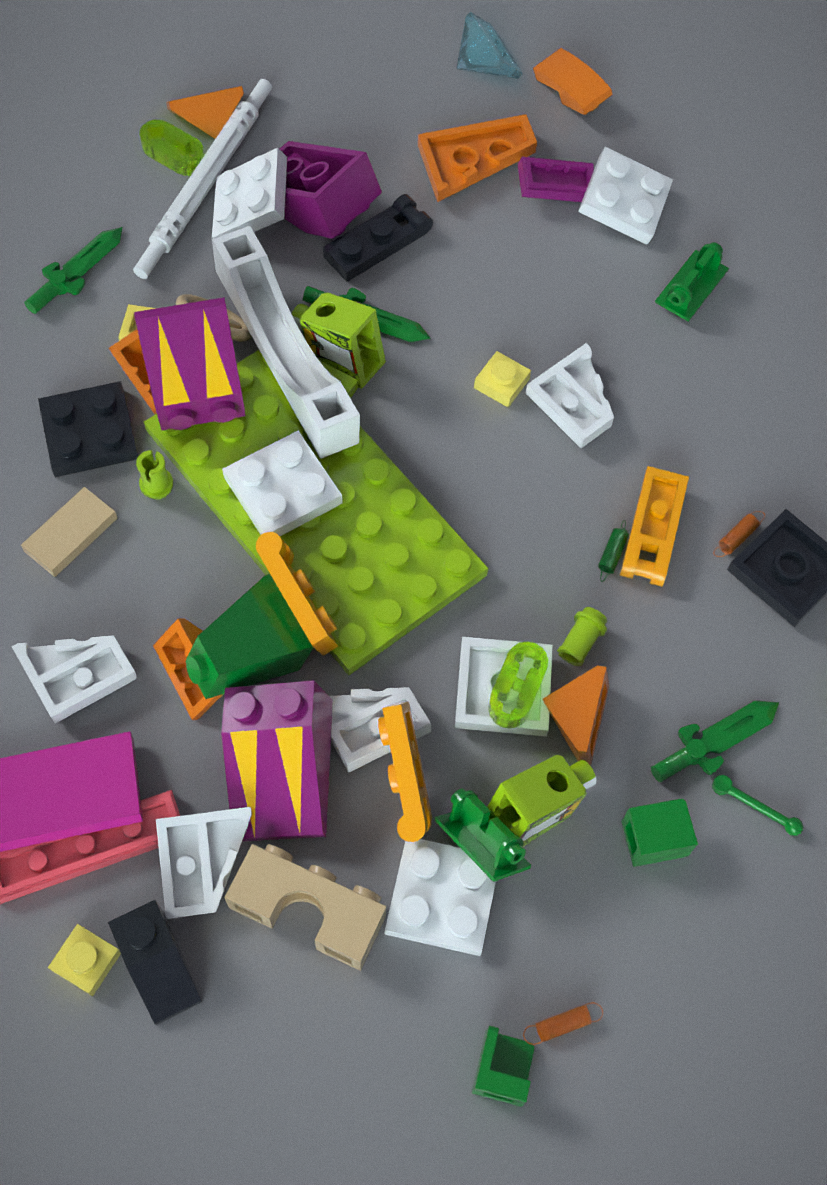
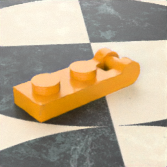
M647 466L619 576L633 579V576L636 575L650 579L649 584L663 586L670 563L689 476ZM640 550L656 554L655 562L640 559Z
M263 533L256 541V550L311 645L323 656L338 647L331 634L337 630V626L325 607L321 606L316 609L309 596L315 592V589L302 569L294 572L291 567L294 554L290 547L277 533Z
M407 701L382 708L384 717L378 719V728L383 745H390L393 764L388 765L389 783L392 792H399L404 814L397 823V832L403 840L416 842L431 828L432 813L410 704Z

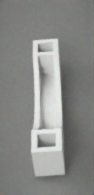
M247 226L212 239L216 273L320 459L358 444L360 414L341 381L333 377L324 368L304 339L283 297L268 256L252 228Z

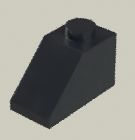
M156 900L148 902L108 922L126 968L155 1025L202 1003L165 914Z

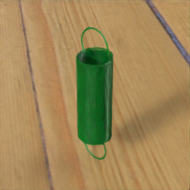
M625 527L612 530L598 564L601 575L602 571L614 573L629 533L625 531Z

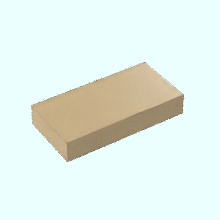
M83 487L24 541L21 546L27 555L52 576L56 577L118 518L112 508L86 487Z

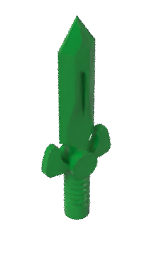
M123 227L102 231L62 266V270H60L58 262L44 267L42 274L49 281L24 302L27 309L36 314L57 295H63L67 292L72 295H78L85 286V280L81 277L120 243Z
M307 286L302 300L313 304L321 294L327 292ZM350 288L346 295H339L340 297L360 302L363 305L376 309L380 332L408 342L431 339L418 322L365 304L366 295L355 288Z
M753 701L703 730L701 739L692 738L700 730L699 725L691 724L681 727L678 731V736L685 747L651 766L652 775L661 783L686 767L697 764L700 765L707 775H712L722 766L724 759L721 756L710 759L705 757V755L709 753L721 754L770 725L775 717L779 702Z

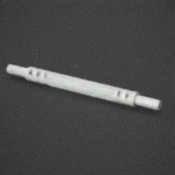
M260 79L247 100L239 103L149 237L150 245L133 268V272L138 277L147 279L163 253H169L216 182V177L221 174L259 116L258 110L272 90L271 83L266 79Z

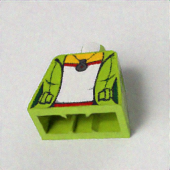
M328 292L321 294L310 307L300 303L293 309L291 314L298 328L303 331L304 339L315 356L324 363L357 379L358 388L362 389L386 363L376 309Z
M555 755L502 782L487 806L491 810L488 822L490 819L498 817L515 835L523 840V846L570 817L587 795L586 790L596 784V775L592 767L585 760H579L569 766L563 756Z

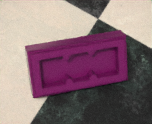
M521 157L518 163L521 195L527 198L582 202L594 172L593 163Z

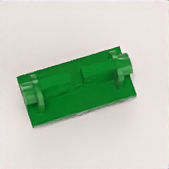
M712 242L705 244L700 251L695 250L657 297L655 303L689 322L729 270L728 267L721 264L723 258V248L721 245Z
M463 788L458 789L450 799L453 804L451 812L435 817L434 821L493 882L531 868V864L524 858L526 850L523 848V840L515 835L498 817L490 819L488 822L491 810L478 799V795L474 791H466Z

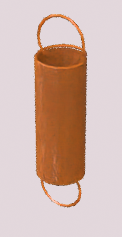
M752 513L747 514L719 541L720 547L717 548H720L724 553L726 552V555L728 553L732 554L761 525L762 520L759 523V520Z
M597 1003L584 1004L526 1027L523 1032L524 1040L531 1045L539 1044L529 1043L525 1039L524 1033L526 1029L532 1026L536 1027L541 1042H545L590 1025L591 1022L599 1021L600 1019L591 1021L590 1013L586 1006Z

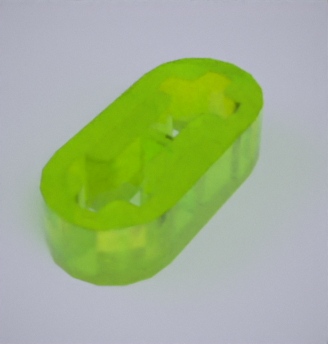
M154 119L146 122L140 128L139 136L143 152L148 157L178 174L191 176L205 155L204 147L197 138L164 120Z
M528 641L520 642L514 645L507 654L491 692L488 705L489 716L500 727L516 728L522 725L529 716L548 667L547 653L538 644ZM525 657H530L534 660V668L529 669L525 680L518 678L519 662H523ZM513 689L519 692L516 702L518 708H514L511 714L502 711L503 703L501 701L506 702Z

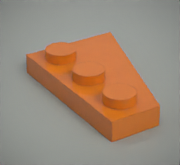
M526 114L418 134V148L437 202L520 161L521 157H528L536 153L537 140Z

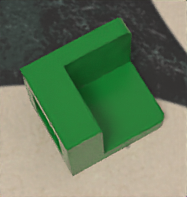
M682 798L629 808L621 821L633 867L687 857L698 845L687 803Z
M489 1025L485 1031L472 1094L522 1107L527 1102L531 1081L528 1080L535 1047L524 1040L499 1034L498 1027Z

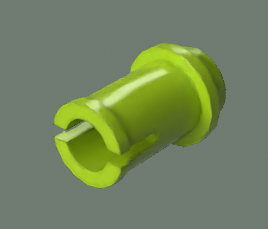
M152 450L141 453L136 460V466L141 475L139 487L146 497L162 499L171 492L174 481L171 473L166 470L163 455L156 451V460H154Z
M585 607L583 611H578L574 615L575 624L563 644L557 650L558 655L563 660L574 666L583 665L598 636H604L607 632L605 625L608 620L606 616L592 607Z

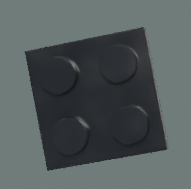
M121 381L38 398L51 469L55 477L137 460V447Z
M785 509L731 561L727 570L795 627L827 595V542L790 511Z

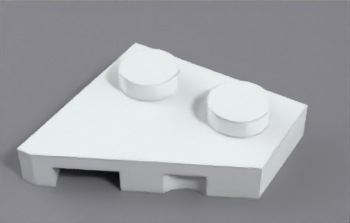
M586 343L527 384L526 394L580 448H583L609 429L614 419L609 401L603 396L604 386L600 375L595 373L591 361V348Z
M114 635L91 637L86 641H77L75 639L55 640V645L29 647L27 643H17L12 646L55 724L137 679L133 667Z
M409 687L386 688L378 692L370 689H351V695L329 696L333 700L331 742L348 773L391 752L390 745H383L378 728V719L384 717L382 708L409 701L416 739L431 732V723Z
M251 807L156 819L166 919L215 913L217 911L252 815Z

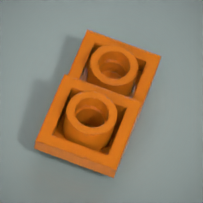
M562 48L533 68L537 81L557 90L563 105L583 115L595 110L599 104L613 95L608 84L593 69Z

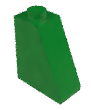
M267 574L197 636L185 662L191 681L198 684L205 699L224 694L225 688L251 686L299 671L314 647L311 645L272 576Z

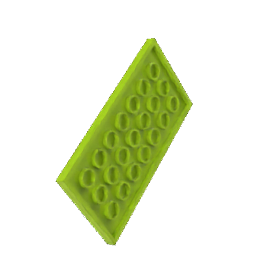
M257 350L237 363L246 416L236 417L228 422L214 421L192 425L183 430L167 429L161 431L158 416L155 414L144 421L145 429L265 575L270 573L256 550V541L260 533L226 482L222 469L296 431L300 432L342 494V504L280 537L293 551L294 560L291 567L294 572L302 569L315 589V592L309 597L316 609L324 606L337 626V630L331 634L338 647L329 653L349 676L484 579L488 574V567L361 426L358 444L320 459L260 350Z

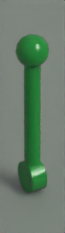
M718 775L714 779L712 789L716 794H729L783 825L789 835L797 836L803 832L804 826L799 818H788L732 786L731 779L726 775Z

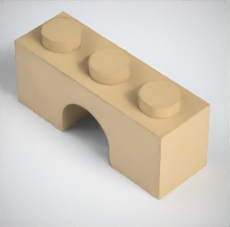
M252 844L224 897L229 909L273 929L280 913L285 907L295 902L311 903L324 916L322 926L315 938L316 950L361 971L386 918V906L380 904L381 897L362 886L355 885L352 891L335 883L337 877L322 867L311 865L309 870L292 863L293 856L277 846L268 844L265 849H262Z

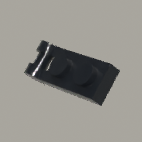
M403 194L388 209L323 247V257L348 282L427 234L433 226V219L426 212H419L416 209V202L408 194ZM406 220L408 224L401 227L399 223Z

